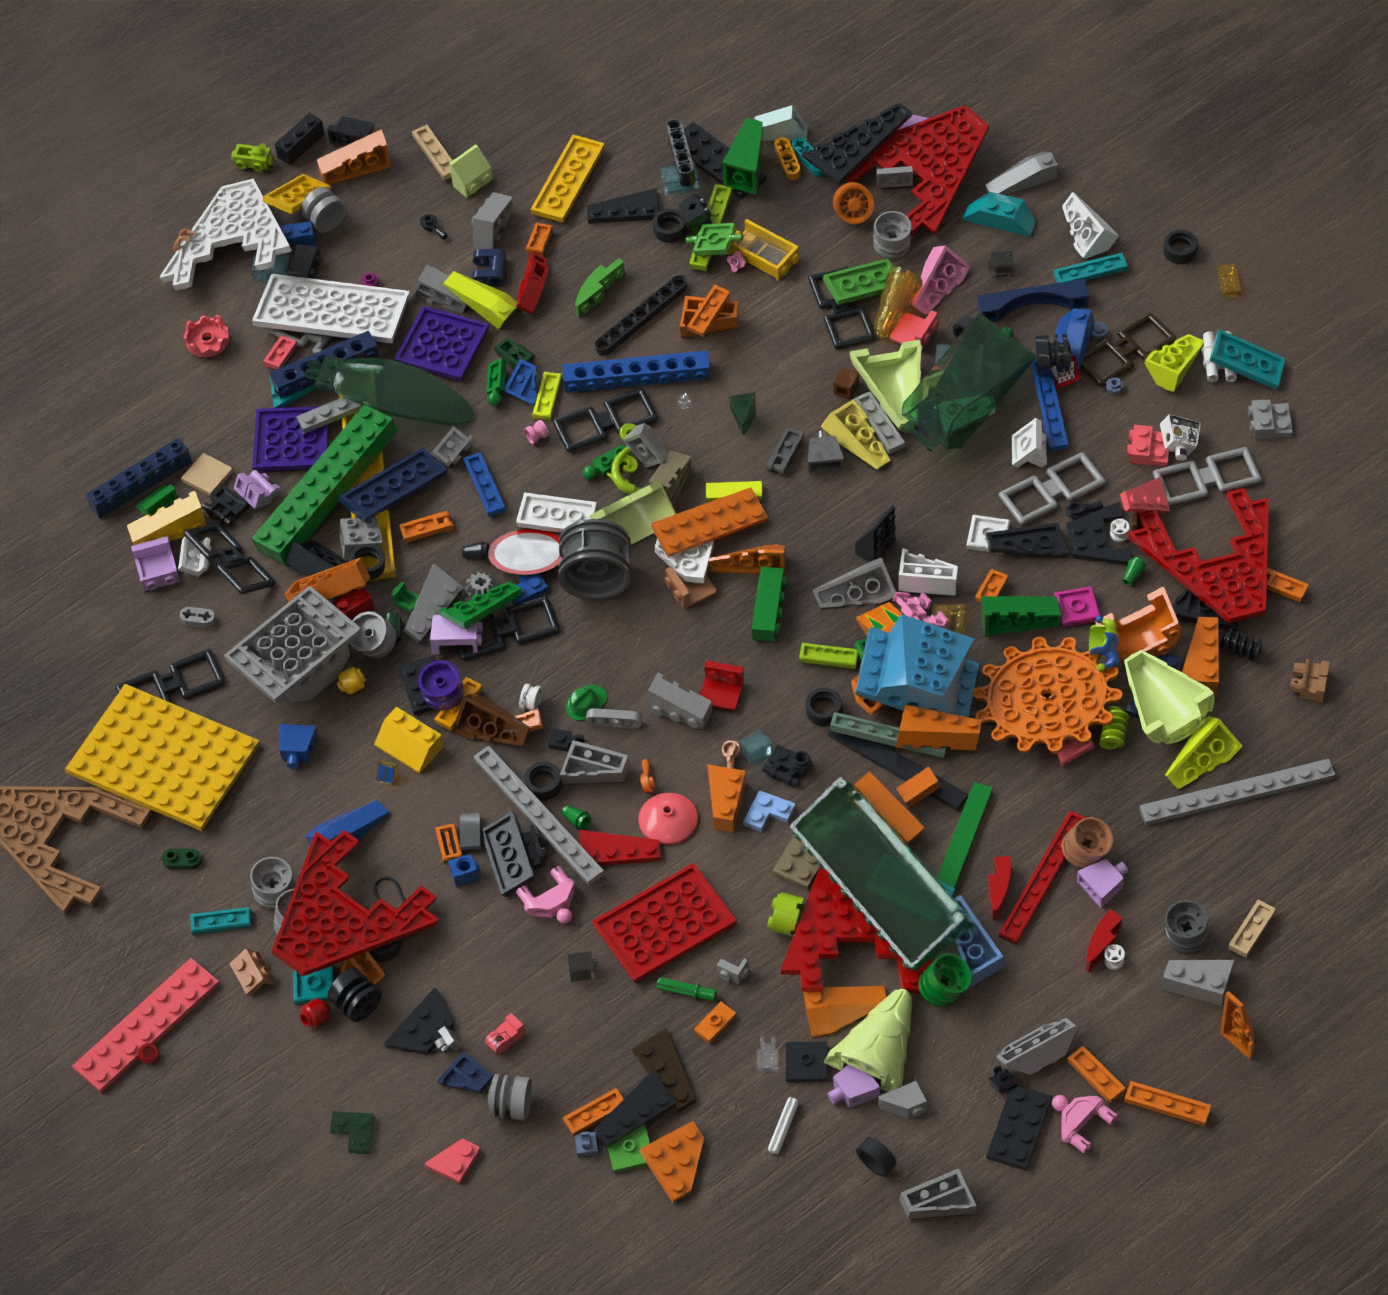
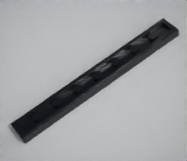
M828 731L830 738L904 781H908L925 769L879 742ZM935 775L941 787L929 795L958 811L967 800L968 793Z

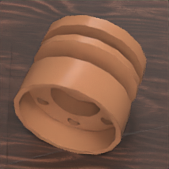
M1094 817L1084 818L1074 825L1062 839L1063 855L1068 862L1079 868L1095 864L1111 849L1113 844L1112 832L1102 820Z

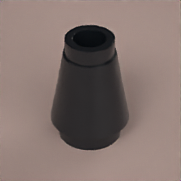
M482 541L462 546V557L485 560L489 558L488 551L490 545Z

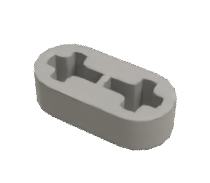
M185 607L180 611L179 616L182 624L185 626L211 628L216 623L215 614L210 609Z

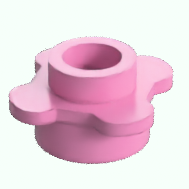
M736 251L733 256H728L727 262L730 263L733 272H737L738 269L746 265V259L740 251Z

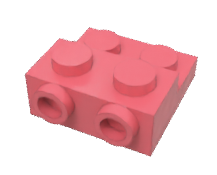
M1134 425V430L1130 429L1129 441H1132V445L1128 444L1127 448L1130 463L1167 467L1169 451L1164 448L1162 433L1152 431L1153 426Z

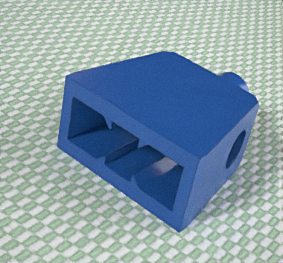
M279 724V751L281 759L287 761L288 768L297 769L299 762H308L318 739L316 726Z

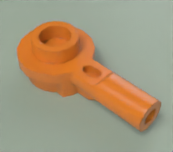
M644 759L641 762L643 773L640 776V781L644 792L652 793L656 783L653 776L650 777L649 760Z

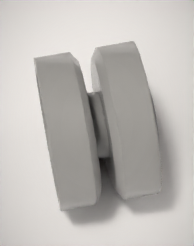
M319 187L311 191L305 197L301 206V215L307 221H311L312 225L319 232L323 233L336 228L346 214V204L328 187Z
M367 611L354 617L352 621L361 628L362 633L350 642L351 646L368 658L373 659L384 657L390 653L396 641V630L393 625L376 612Z

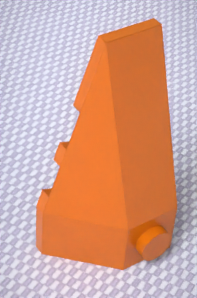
M778 544L764 545L709 558V572L760 574L761 567L784 568L785 575L786 546Z
M1228 991L1225 993L1220 1034L1251 1060L1254 1053V1021L1244 1004Z

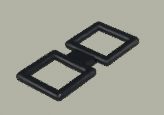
M847 266L808 276V281L818 307L826 308L831 306L834 312L824 315L823 320L833 346L836 349L875 339V333L863 306L852 308L850 302L838 305L834 298L823 300L816 281L822 280L825 274L848 269ZM859 314L867 334L839 341L832 320Z
M638 388L605 400L603 405L606 411L598 414L595 413L592 406H588L553 419L552 423L566 451L572 452L605 440L607 438L605 431L615 428L620 433L622 424L612 406L638 396L649 416L631 422V424L637 426L645 423L647 425L657 421L658 416L644 389ZM589 415L598 434L571 444L561 424Z
M213 523L184 532V536L207 560L219 558L223 562L217 565V570L240 594L254 592L275 585V580L251 556L243 557L239 553L242 551V546L220 523ZM216 530L231 547L210 552L195 536ZM249 564L264 581L243 586L228 569Z
M543 596L509 606L505 609V617L495 619L494 614L491 613L479 620V622H489L496 643L479 648L478 653H474L473 650L467 652L465 645H457L462 660H469L504 649L505 643L503 638L514 635L518 644L558 633L560 628L548 597ZM543 604L551 627L522 635L514 613Z
M206 649L169 665L171 673L160 676L157 670H153L117 684L115 690L118 694L124 684L133 687L153 679L161 699L171 703L169 694L179 691L183 699H188L223 685L225 679L212 651ZM207 658L216 680L187 691L178 669Z

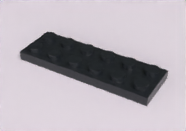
M692 122L684 128L693 164L721 185H724L722 162L730 148ZM762 172L760 173L759 186L767 180L766 175ZM732 188V193L741 200L750 194Z

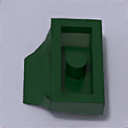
M508 337L494 347L499 358L506 360V364L513 370H515L520 359L526 362L533 360L534 354L521 344H516Z

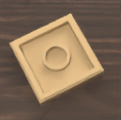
M203 453L182 476L181 480L183 483L210 496L233 473V468Z

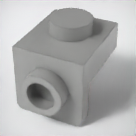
M745 958L739 967L723 959H720L717 964L718 975L723 980H730L738 985L742 979L747 978L750 972L748 960Z

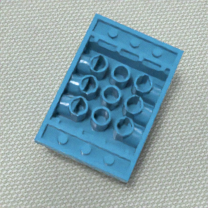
M901 614L889 633L870 627L855 694L903 711L905 705L969 718L973 697L972 691L975 687L979 663L967 659L974 638Z

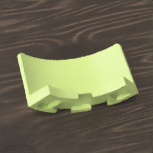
M659 480L589 515L590 519H603L619 524L629 533L631 544L654 533L651 528L653 522L673 516L676 512Z

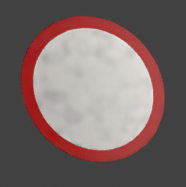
M538 529L513 531L499 537L491 544L488 557L495 567L508 573L529 575L545 572L557 566L561 561L559 536Z

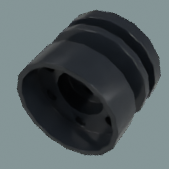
M1058 334L1054 336V343L1049 342L1048 335L1035 336L1038 375L1050 374L1051 365L1056 366L1057 373H1060V365L1063 364L1065 373L1070 372L1072 362L1071 344L1067 334H1062V342L1060 343L1058 342Z
M350 968L339 975L332 983L327 997L333 1005L341 1009L342 1013L354 1023L365 1019L375 1010L381 1000L382 991L374 983L368 981V978L360 970Z

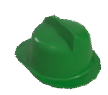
M593 684L576 689L566 702V713L574 720H586L589 709H600L606 703V691L602 687Z

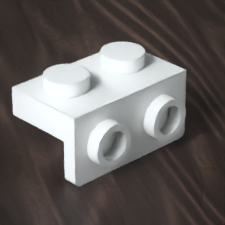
M184 537L181 544L178 570L199 577L204 571H207L209 561ZM206 537L201 543L211 552L210 538Z

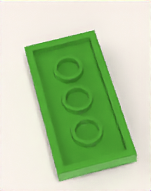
M888 258L823 276L824 283L838 305L902 289L903 287L902 280Z

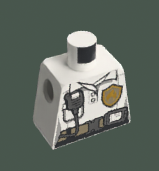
M1169 414L1160 423L1164 448L1175 452L1176 459L1179 461L1187 459V455L1197 447L1200 422Z

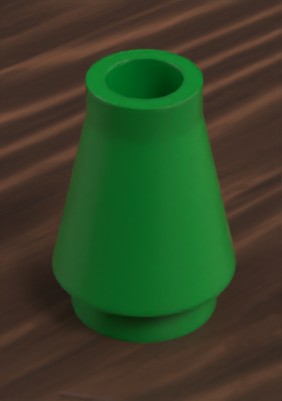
M1138 557L1130 559L1122 582L1132 586L1137 578L1146 570V562Z
M566 805L562 810V815L577 829L584 830L589 826L591 817L588 812Z

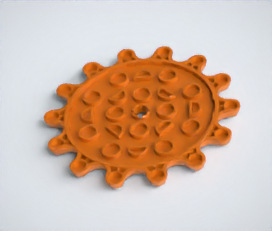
M1036 637L1033 639L1032 648L1029 651L1021 652L1013 646L1007 647L1004 650V656L1007 659L1004 665L995 666L988 664L983 667V674L991 682L987 686L976 687L972 691V695L976 700L987 702V706L979 710L975 717L978 720H982L981 724L989 722L997 724V727L991 733L995 742L1000 743L1014 737L1018 739L1017 748L1021 753H1028L1034 745L1042 743L1048 746L1051 753L1058 754L1062 749L1063 741L1067 739H1076L1081 744L1089 743L1091 733L1088 728L1091 725L1100 724L1108 726L1111 724L1113 715L1106 711L1104 707L1107 704L1119 702L1123 696L1121 690L1107 686L1108 682L1117 677L1119 673L1118 668L1112 667L1104 671H1098L1097 662L1102 655L1090 654L1089 650L1084 653L1077 652L1075 650L1076 640L1072 637L1063 639L1057 647H1050L1047 645L1045 638ZM1047 693L1052 694L1049 699L1043 697V695Z

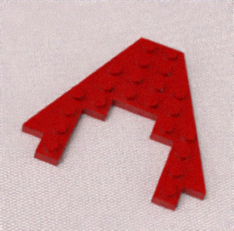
M1245 488L1227 492L1226 498L1245 535L1230 538L1229 544L1234 552L1233 554L1205 561L1200 560L1195 547L1176 552L1156 510L1138 514V521L1142 529L1128 532V539L1225 621L1233 623L1265 615L1268 498L1251 502Z

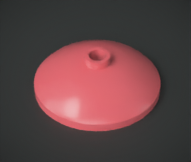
M662 793L650 798L642 806L639 813V826L646 838L659 840L660 845H675L685 841L694 833L698 824V814L694 804L685 796L677 793Z

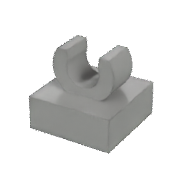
M446 1026L438 1030L442 1036L435 1041L438 1049H441L443 1052L449 1048L458 1051L462 1047L453 1031Z

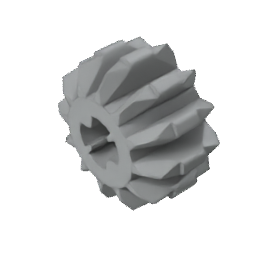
M478 571L477 575L471 574L470 579H467L465 589L472 600V596L477 594L485 595L488 593L487 590L497 587L498 584L493 574L488 575L486 571L481 574Z

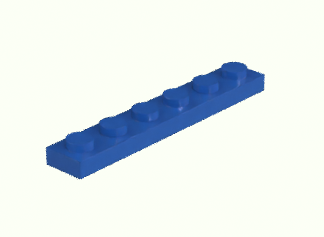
M1037 359L1030 360L1049 451L1068 449V441L1052 371L1050 374L1038 375Z

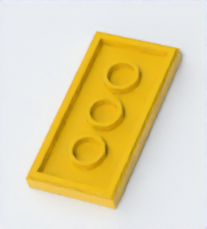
M302 174L264 195L263 202L293 214L301 209L305 197L311 191L319 187H328L331 190L332 186Z

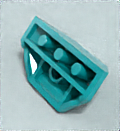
M989 192L969 204L963 216L964 221L1031 237L1036 225V221L1025 200L994 192Z

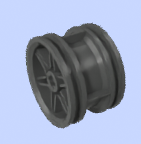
M586 519L574 522L562 531L559 537L561 561L558 569V581L564 591L581 599L604 600L615 597L627 589L631 578V566L629 563L631 538L625 528L608 520Z

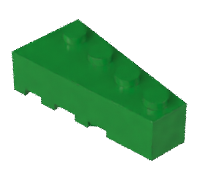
M981 596V621L985 637L1061 626V613L1057 597Z

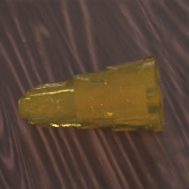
M891 267L887 274L886 283L881 294V302L873 325L874 334L879 338L887 337L892 333L895 325L901 319L906 308H909L923 285V280L909 270H906V273L901 272L902 268Z

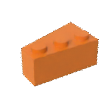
M707 764L714 829L734 833L747 784L746 771Z

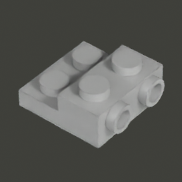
M1252 400L1251 406H1248V417H1252L1250 431L1254 432L1255 439L1292 437L1288 403L1271 404L1270 400Z

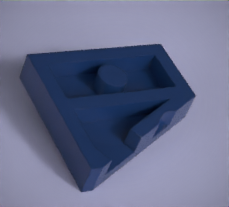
M463 1051L437 1082L442 1086L481 1094L492 1082L493 1075Z

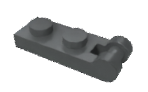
M787 427L767 462L766 470L778 471V474L785 475L787 467L804 438V432Z

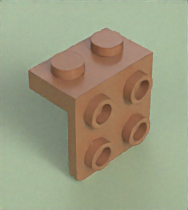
M672 566L665 569V584L672 590L676 601H679L684 609L716 594V588L707 575L704 583L686 582L677 575Z

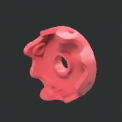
M216 315L214 318L201 316L200 320L196 323H193L191 320L187 321L184 340L190 353L198 357L207 358L216 356L226 349L230 341L228 327H226L219 315ZM206 337H211L208 341L203 340Z

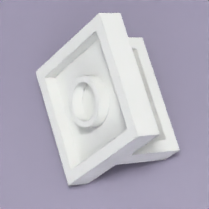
M1037 418L1012 435V465L1017 468L1027 461L1041 468L1047 465L1046 434L1042 433V421Z

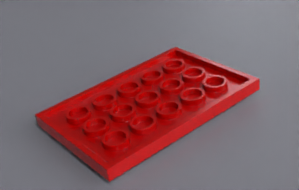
M694 863L592 921L593 927L634 984L737 924L735 917Z

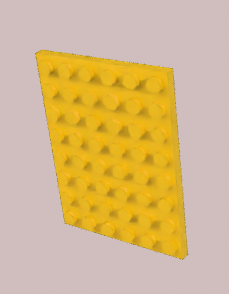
M124 684L69 762L65 771L71 776L202 831L260 745V742L251 736Z

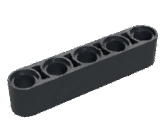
M672 119L667 122L668 141L679 183L682 186L689 187L695 183L694 166L682 122L678 119Z

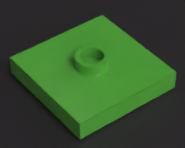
M645 1125L608 1146L614 1173L648 1166L640 1154V1149L650 1144Z

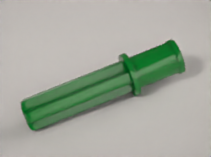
M662 977L657 981V989L691 996L695 1000L700 998L715 1002L717 997V989L702 987L700 984L693 985Z

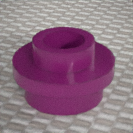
M374 273L364 274L360 279L361 285L376 287L378 276Z

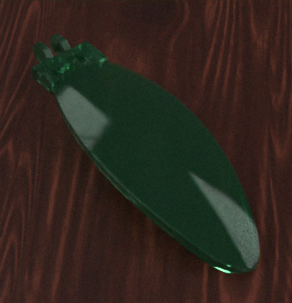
M325 355L323 363L316 360L309 361L308 366L312 370L306 369L304 374L307 378L316 380V389L335 391L339 395L362 406L365 404L379 412L400 418L460 426L467 424L475 416L470 404L446 383L419 368L393 360L379 358L343 360V358Z

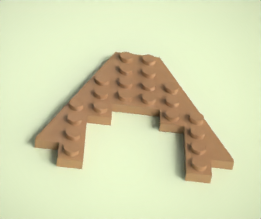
M0 786V845L63 914L67 913L74 900L93 906L102 892L100 886L53 868L60 858L61 852L47 846L63 819L66 817L82 824L90 810L94 809L142 829L152 814L150 809L99 787Z

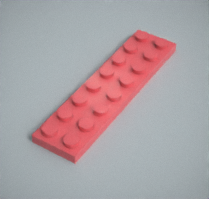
M190 958L72 1065L73 1069L97 1091L102 1093L139 1059L138 1050L143 1044L152 1043L155 1045L220 985L219 981L195 960Z

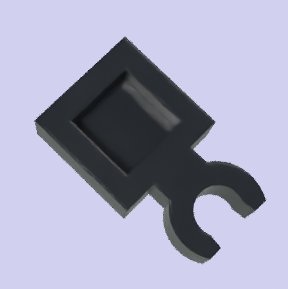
M553 728L548 745L549 749L568 751L573 740L584 742L585 739L580 734L572 736V731Z

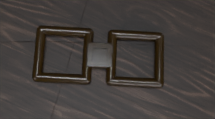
M1148 312L1117 332L1121 340L1113 344L1106 338L1086 350L1080 367L1099 386H1103L1108 379L1116 378L1133 367V362L1128 357L1136 353L1141 359L1145 360L1151 352L1155 350L1160 351L1163 346L1173 343L1176 340V336L1151 312ZM1150 321L1166 338L1144 351L1127 334ZM1107 347L1123 365L1101 378L1084 360Z

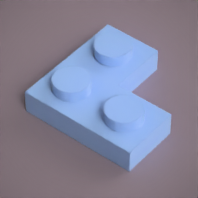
M759 791L743 821V825L762 832L769 817L788 823L796 808L795 803Z

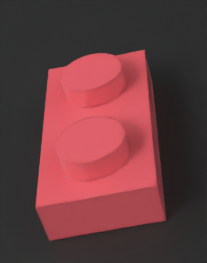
M281 335L263 360L264 366L275 370L282 368L298 346L297 341Z

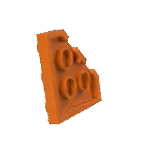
M694 1121L640 1149V1154L672 1203L689 1195L692 1190L704 1136Z

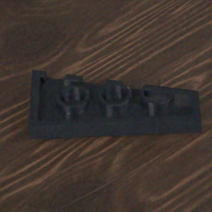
M657 188L587 205L588 223L653 220L654 216L658 213Z
M1059 523L987 532L985 535L991 553L1067 558L1069 554Z
M652 1070L595 1128L594 1132L605 1148L675 1107L676 1103Z

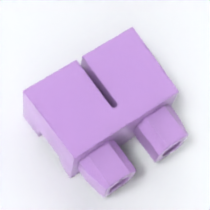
M256 470L252 471L248 476L245 473L238 474L234 489L254 509L271 504L273 497L278 496L280 492V487L277 484L271 485L269 483L270 479L266 473L259 474Z

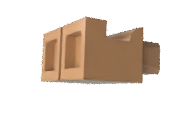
M1306 659L1305 663L1294 662L1292 675L1301 676L1303 679L1292 678L1290 691L1299 692L1300 698L1323 703L1330 661H1322L1321 664L1312 663L1309 659Z

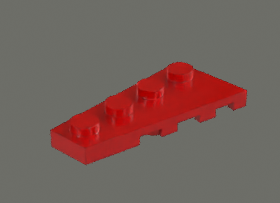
M579 830L580 845L599 866L661 861L660 844L657 839Z

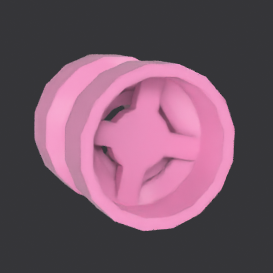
M542 420L535 422L533 427L528 426L524 428L525 435L531 444H535L539 439L549 436V431Z

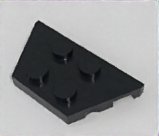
M1186 589L1184 594L1177 597L1172 605L1177 619L1197 623L1198 617H1218L1219 628L1228 630L1233 628V631H1238V622L1228 623L1189 589Z
M435 987L384 1042L385 1048L391 1049V1047L400 1048L405 1052H417L418 1054L428 1055L436 1047L435 1041L442 1037L438 1030L443 1026L450 1030L454 1027V1023Z

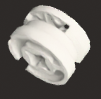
M527 683L523 686L519 700L520 710L526 711L528 709L533 711L538 709L537 706L540 705L542 699V687H532L531 684Z

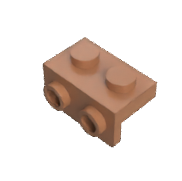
M246 948L229 963L247 995L255 993L264 983L271 985L274 983L271 976L272 972L266 967L263 962V956L258 951Z

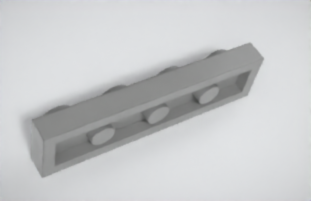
M361 389L296 417L305 434L358 412L364 404L369 407L372 405L365 390Z
M871 391L854 398V401L866 413L868 424L874 428L876 436L888 454L905 447L904 440Z

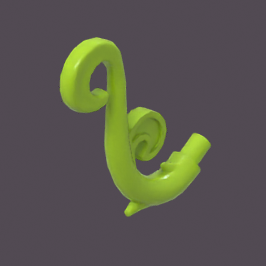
M629 423L621 427L619 434L622 440L636 425ZM627 446L615 457L611 474L607 473V475L622 492L631 495L641 488L630 484L628 479L625 481L621 475L620 466L622 463L627 464L622 469L628 474L634 473L638 466L637 460L628 455L631 450Z

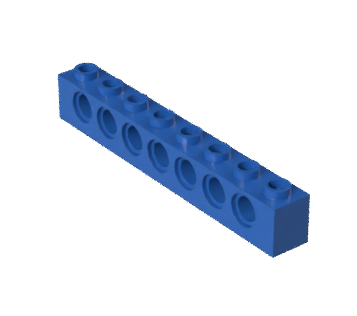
M708 350L563 364L565 393L710 379Z

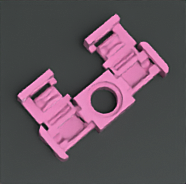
M924 592L921 593L919 598H909V593H895L893 601L902 607L901 611L904 615L946 628L949 620L941 611H938L935 617L933 615L926 617L927 613L924 609H929L932 601Z

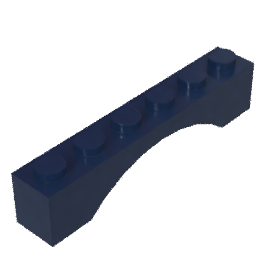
M1084 279L986 293L977 296V307L981 323L999 321L1009 312L1031 304H1054L1072 310L1074 308H1086L1089 302V294Z

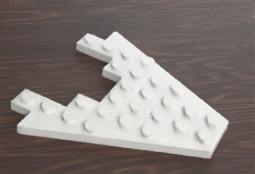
M254 179L222 186L191 230L196 231V233L188 235L190 242L184 241L181 244L179 250H177L161 273L160 279L162 283L173 280L175 291L192 287L196 263L212 260L214 248L224 247L237 242H243L242 247L244 251L257 249L255 260L257 271L274 267L276 255L291 252V248L267 203L263 202V196Z

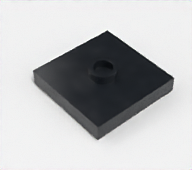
M827 1041L786 1042V1082H827V1064L824 1063L827 1056Z

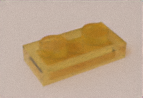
M1235 263L1217 265L1222 297L1241 296Z

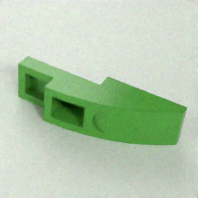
M618 258L607 268L600 265L586 279L575 303L576 316L578 318L588 313L594 305L600 303L604 298V290L608 289L613 282L625 274L624 262Z

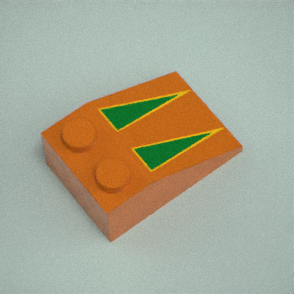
M888 602L857 616L856 620L866 635H868L870 627L889 633L902 613Z

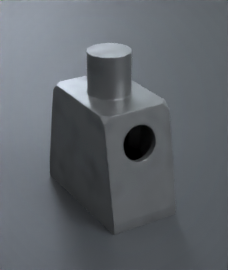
M818 431L817 438H811L809 443L808 473L844 470L843 455L837 438L835 436H828L827 431Z

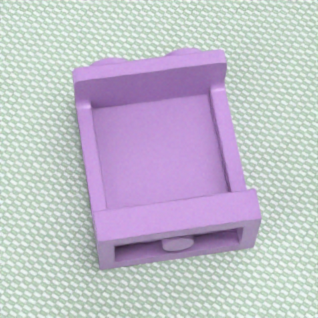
M167 536L131 546L144 592L180 582Z
M433 615L430 637L432 654L440 653V645H473L474 653H478V646L482 645V636L479 633H483V622L477 621L464 629L440 615Z

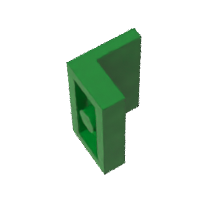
M171 484L168 487L163 485L138 503L136 508L144 516L148 514L152 516L159 508L163 506L167 508L178 499L176 489Z

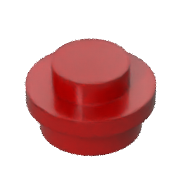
M145 1043L138 1050L139 1059L146 1064L153 1063L159 1055L158 1048L152 1043Z

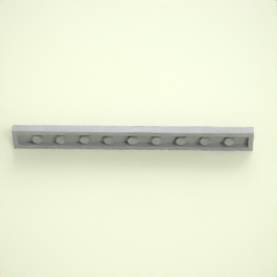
M487 746L473 756L474 761L534 827L539 830L588 886L605 875L604 870L490 746Z
M1325 759L1140 805L1139 810L1145 826L1332 780L1335 779V772L1330 760Z

